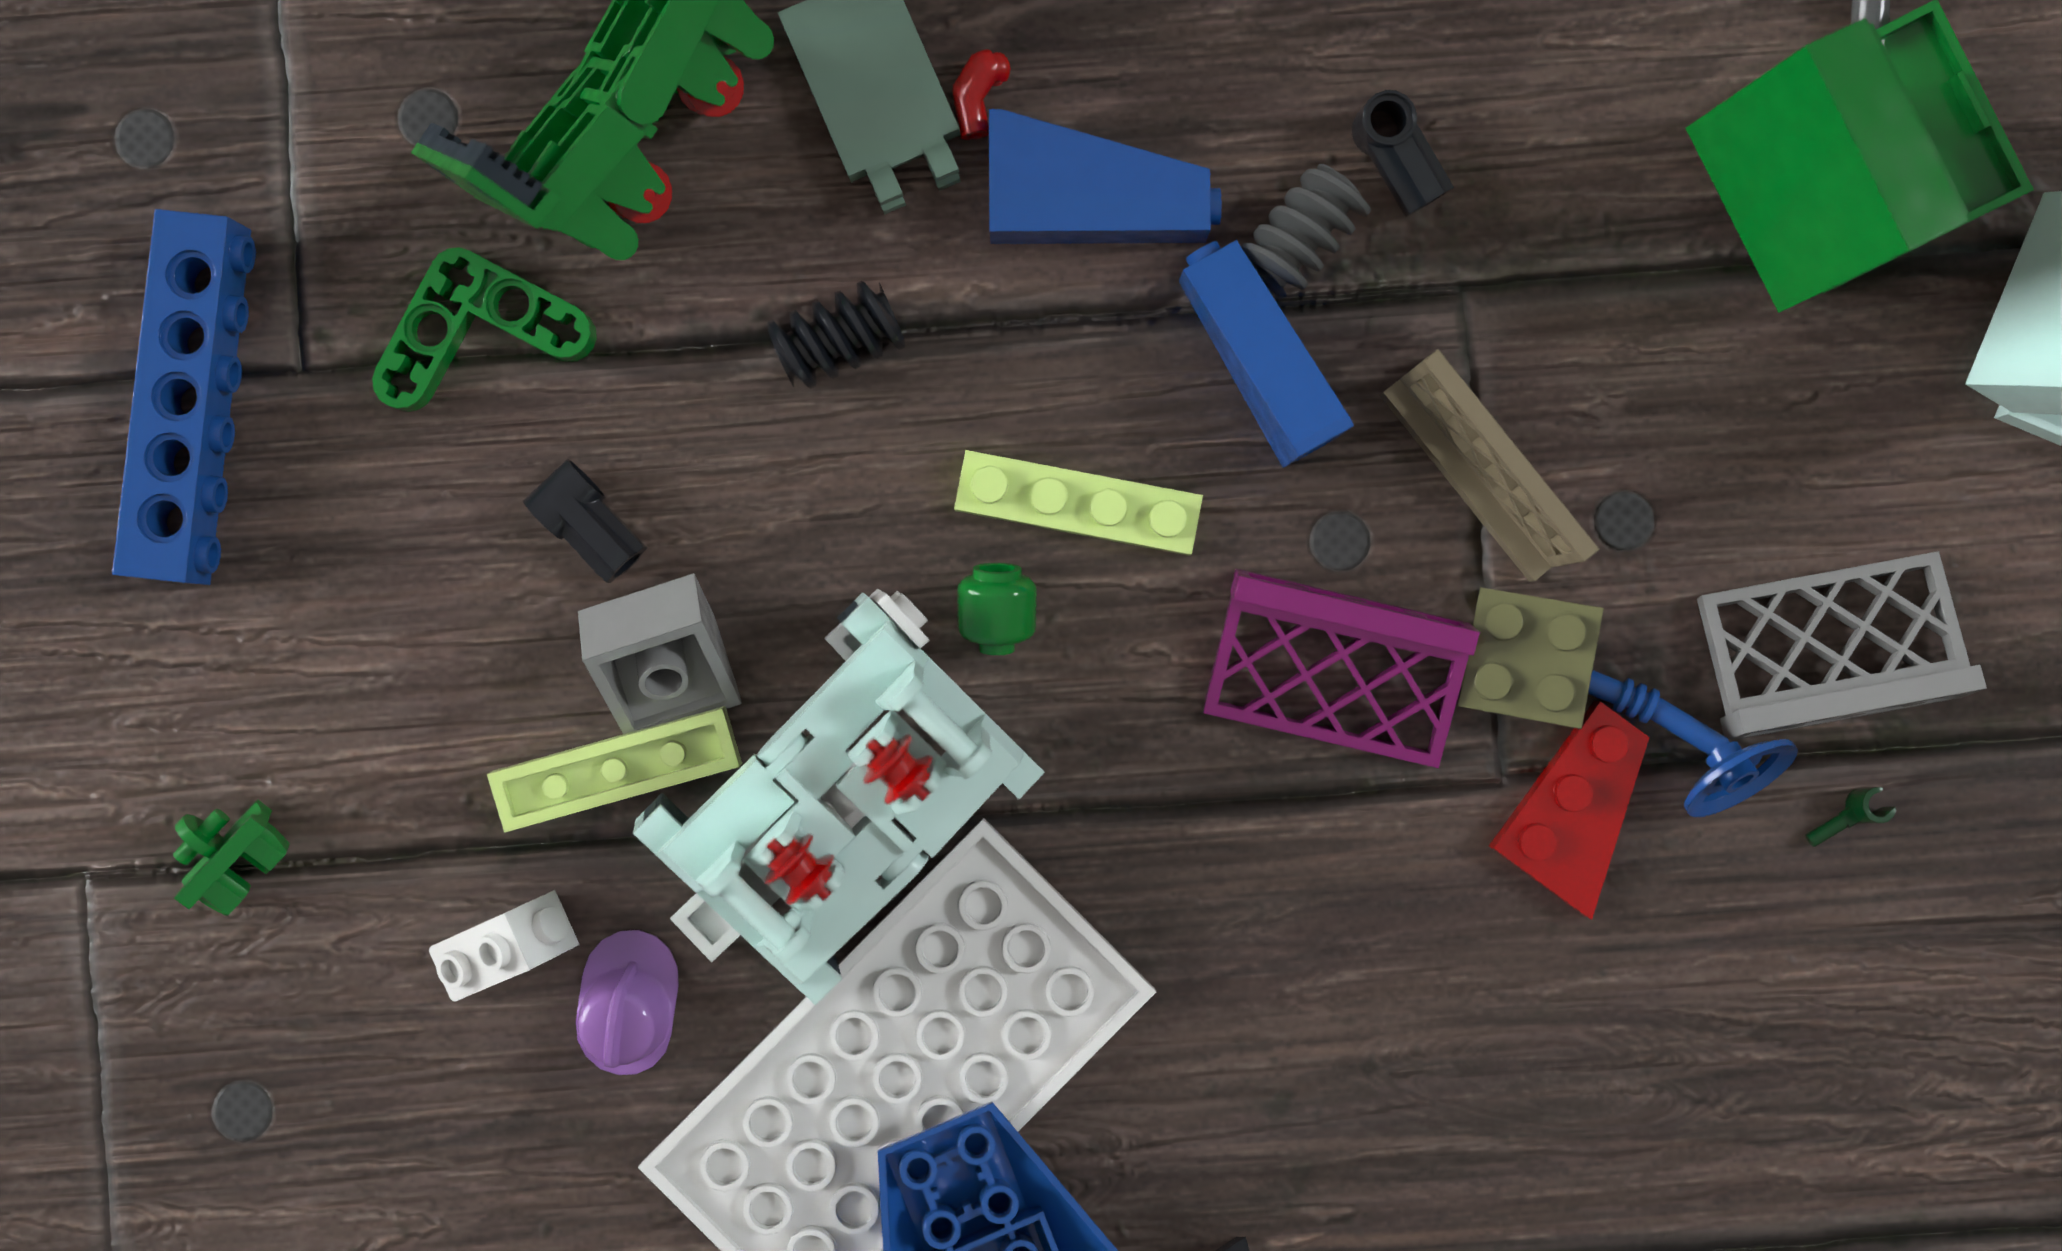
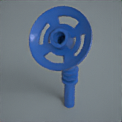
M1592 671L1589 695L1613 704V711L1621 713L1626 709L1627 717L1634 718L1638 714L1639 722L1644 724L1652 720L1709 755L1706 758V763L1710 770L1697 781L1684 802L1685 810L1692 817L1713 815L1748 799L1777 779L1793 763L1797 756L1798 749L1788 739L1760 742L1742 749L1737 741L1730 742L1722 734L1660 698V690L1652 688L1647 692V685L1639 683L1634 687V680L1626 678L1621 682L1597 671ZM1771 754L1759 768L1755 767L1763 755Z

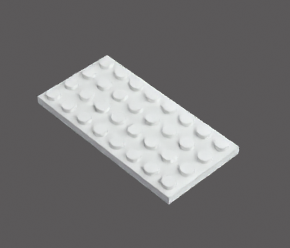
M983 818L838 964L842 980L816 1005L805 997L641 1162L638 1168L721 1251H883L877 1150L991 1101L1014 1128L1019 1131L1156 993V990Z

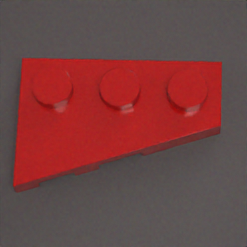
M1594 701L1584 714L1582 729L1574 728L1489 844V847L1584 917L1592 920L1650 737L1602 702Z

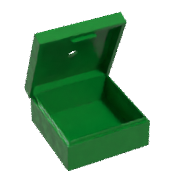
M1933 0L1878 29H1875L1873 23L1869 24L1867 19L1863 18L1805 45L1685 128L1778 313L1822 292L1831 291L2034 190L1938 0Z

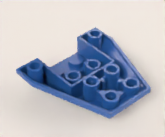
M992 1101L877 1150L883 1251H1118Z

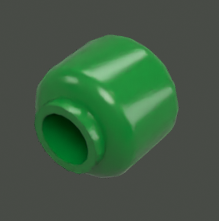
M1009 563L979 564L973 567V574L966 576L959 583L957 601L958 631L964 639L979 644L980 653L987 655L1011 654L1015 652V644L1029 640L1035 633L1037 588L1029 577L1022 575V568L1020 566Z

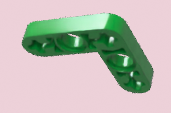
M460 247L448 248L439 253L432 261L379 360L372 377L373 390L378 399L384 404L404 412L417 411L426 406L434 396L476 316L550 356L565 362L579 361L589 355L597 339L596 327L590 317L563 299L470 250ZM469 263L467 272L474 277L472 284L469 288L459 284L450 298V301L461 306L458 313L455 314L444 305L432 301L436 293L448 300L455 285L448 278L449 271L453 267L462 270ZM512 289L525 291L529 298L527 313L517 321L504 320L498 309L499 300L502 295ZM545 303H550L551 306L544 311ZM543 313L562 325H568L572 318L576 319L573 328L581 334L576 344L566 341L561 348H558L560 338L538 324L542 319ZM430 314L442 315L447 322L448 331L446 337L436 346H424L417 334L419 323ZM536 327V334L534 336L529 335ZM409 346L412 350L425 357L432 358L433 360L429 367L418 361L414 365L410 373V379L417 383L415 391L412 394L402 391L396 398L398 387L391 383L393 376L396 372L406 375L415 362V359L404 355L407 347Z

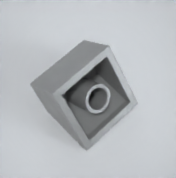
M694 573L578 611L582 661L623 734L726 706V709L742 704L715 616Z

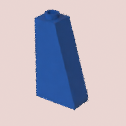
M989 109V232L991 244L1205 243L1210 233L1211 225H1220L1222 207L1221 188H1210L1209 168L1003 109Z
M1235 240L1223 248L1220 247L1217 241H1213L1190 254L1185 259L1189 267L1183 269L1179 283L1282 467L1285 468L1336 440L1351 429L1354 424L1238 241Z

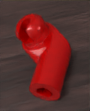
M985 49L972 54L953 84L952 93L961 139L975 140L989 135V123L984 98L992 86H1000L1010 76V63L1003 53H992L991 50Z

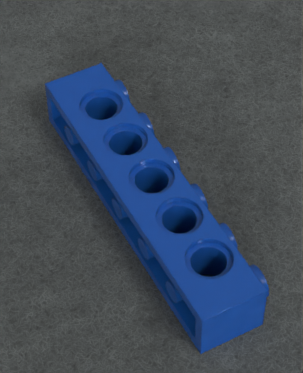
M162 209L154 210L112 575L210 585L211 574L219 566L221 545L216 537L218 514L224 510L228 498V486L226 479L223 477L225 453L231 450L235 438V426L230 417L232 393L238 390L242 377L241 362L237 357L239 333L245 330L249 317L248 303L244 297L246 273L251 272L256 257L251 229L226 216ZM209 267L211 270L210 283L203 291L197 293L195 290V279L200 271ZM202 327L204 341L196 352L190 353L188 349L189 336L195 329ZM194 386L197 393L196 404L190 412L184 414L181 408L182 396L187 389ZM186 446L190 454L189 465L184 472L178 475L174 467V458L176 453ZM178 506L183 515V522L178 532L172 535L167 527V518L171 510Z

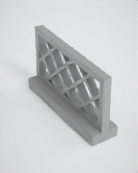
M1939 551L1711 593L1697 598L1726 716L1720 718L1723 734L1729 741L1958 699L1987 689L1981 665L1970 666ZM1920 569L1924 571L1930 594L1921 608L1892 591L1904 572ZM1889 575L1884 584L1873 579ZM1855 582L1876 595L1862 619L1833 602L1844 583ZM1830 586L1824 596L1814 590ZM1796 593L1817 606L1803 630L1798 629L1773 613L1785 594ZM1771 597L1765 607L1754 601ZM1884 602L1889 603L1913 619L1899 643L1870 625ZM1738 604L1758 617L1743 642L1723 630L1717 607ZM1933 608L1935 611L1936 618L1930 615ZM1825 613L1830 614L1854 630L1840 654L1811 637ZM1766 623L1795 641L1780 666L1751 648ZM1922 625L1942 637L1948 660L1929 663L1908 649ZM1863 636L1891 653L1880 673L1869 674L1848 660ZM1728 647L1736 652L1732 660L1730 659ZM1803 647L1832 664L1821 684L1809 685L1789 672ZM1745 657L1773 675L1761 695L1740 699L1734 673ZM1901 660L1912 666L1895 670ZM1841 670L1853 677L1835 681ZM1781 682L1793 688L1775 692Z

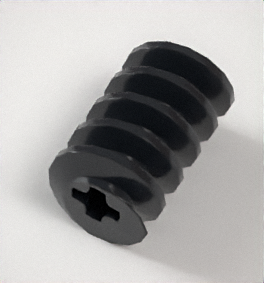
M864 281L858 282L857 302L854 304L841 291L835 292V312L830 313L818 300L812 302L813 322L808 323L796 310L790 312L791 331L788 333L774 320L767 322L770 338L793 387L795 376L808 388L816 387V367L818 366L830 378L838 377V357L841 356L852 368L857 369L861 367L860 348L863 346L874 358H882V338L887 337L899 350L905 348L904 336L880 282V292L877 294Z

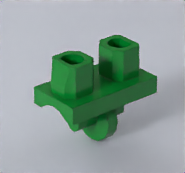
M257 799L223 836L220 835L219 831L230 821V818L220 809H214L205 820L190 814L184 815L175 824V830L184 842L173 853V856L184 865H188L198 853L203 857L183 877L181 882L184 886L175 895L174 899L189 910L199 900L213 910L228 916L242 902L251 887V884L229 869V867L242 856L263 873L267 874L288 851L290 843L268 822L272 810Z

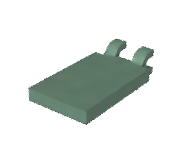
M805 0L778 12L850 181L853 182L868 176L884 215L906 206L902 190L892 170L895 167L924 155L939 191L961 182L958 174L959 168L946 141L960 136V128L904 0Z

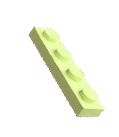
M965 450L954 510L1190 556L1193 551L1203 495Z
M726 706L497 769L488 773L487 777L505 833L738 768L741 766L742 761Z

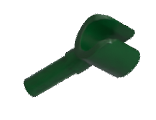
M1857 788L1848 794L1845 801V809L1839 812V815L1805 834V837L1812 847H1816L1847 827L1851 828L1857 823L1888 822L1894 817L1896 808L1895 806L1881 807L1871 812L1869 809L1870 798L1874 794L1881 792L1884 788Z

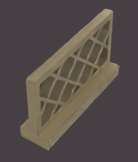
M1439 350L1429 355L1379 395L1529 582L1536 581L1552 567L1585 562L1600 550Z

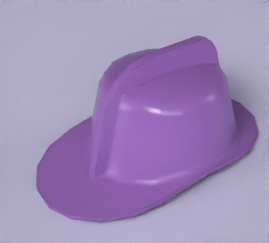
M641 930L619 931L603 939L589 954L583 971L576 1016L577 1040L585 1056L600 1069L616 1075L638 1074L653 1067L665 1054L672 1035L679 986L678 965L670 948L657 936Z

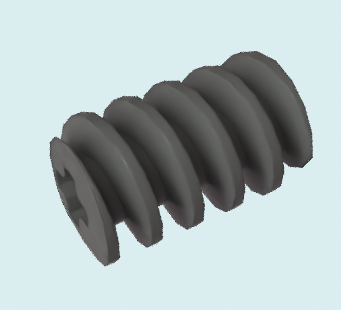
M1318 164L1317 169H1307L1300 178L1302 188H1290L1284 196L1287 207L1275 206L1269 214L1272 226L1262 224L1253 232L1256 245L1253 243H1243L1241 246L1266 287L1280 297H1287L1284 290L1286 284L1301 290L1308 286L1307 281L1299 270L1302 265L1317 272H1320L1324 267L1315 252L1318 247L1334 254L1338 251L1340 247L1331 234L1333 229L1348 235L1355 231L1356 228L1347 216L1349 210L1364 217H1367L1372 211L1352 182L1325 164Z

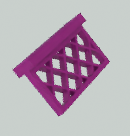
M1235 569L1230 589L1231 597L1202 709L1203 713L1439 768L1469 655L1474 656L1480 632L1470 623ZM1241 611L1267 617L1278 636L1251 653L1246 654L1235 636ZM1276 619L1297 625L1283 632ZM1309 628L1326 631L1337 650L1305 668L1289 640ZM1335 633L1356 639L1342 646ZM1370 641L1385 645L1396 664L1364 682L1348 655ZM1284 645L1300 672L1269 690L1254 667L1253 662L1279 646ZM1232 646H1234L1241 659L1228 666ZM1394 647L1413 651L1414 653L1402 660ZM1428 656L1451 660L1446 682L1423 695L1408 668ZM1343 659L1359 686L1327 704L1311 677L1338 660ZM1247 667L1263 694L1242 707L1220 702L1219 698L1224 679ZM1402 673L1417 700L1386 718L1370 691ZM1306 681L1322 708L1302 720L1285 717L1275 698ZM1365 695L1380 722L1360 734L1344 731L1333 713ZM1441 698L1436 716L1430 704ZM1269 703L1275 714L1258 711L1256 709ZM1424 709L1434 726L1428 749L1424 750L1403 745L1392 726ZM1328 717L1334 728L1315 723ZM1387 731L1393 742L1374 737Z

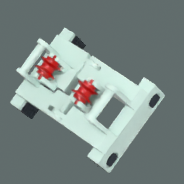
M863 592L837 617L840 623L862 645L767 741L758 754H754L690 818L661 793L636 818L633 834L814 1005L842 980L837 958L833 955L921 871L929 856L933 858L1002 783L1020 799L1045 773ZM903 709L946 752L940 756L895 711ZM884 710H890L850 751L847 750ZM805 729L810 732L808 737L802 733ZM855 763V767L846 774V770ZM834 783L865 814L853 828L821 798ZM894 817L910 832L909 834L893 819ZM773 824L755 847L743 858L745 850ZM742 859L750 869L791 907L783 916H780L737 875L740 871Z

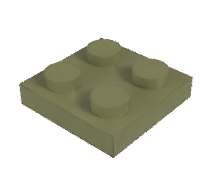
M1480 587L1473 627L1480 634L1474 656L1469 655L1458 706L1582 729L1604 608Z

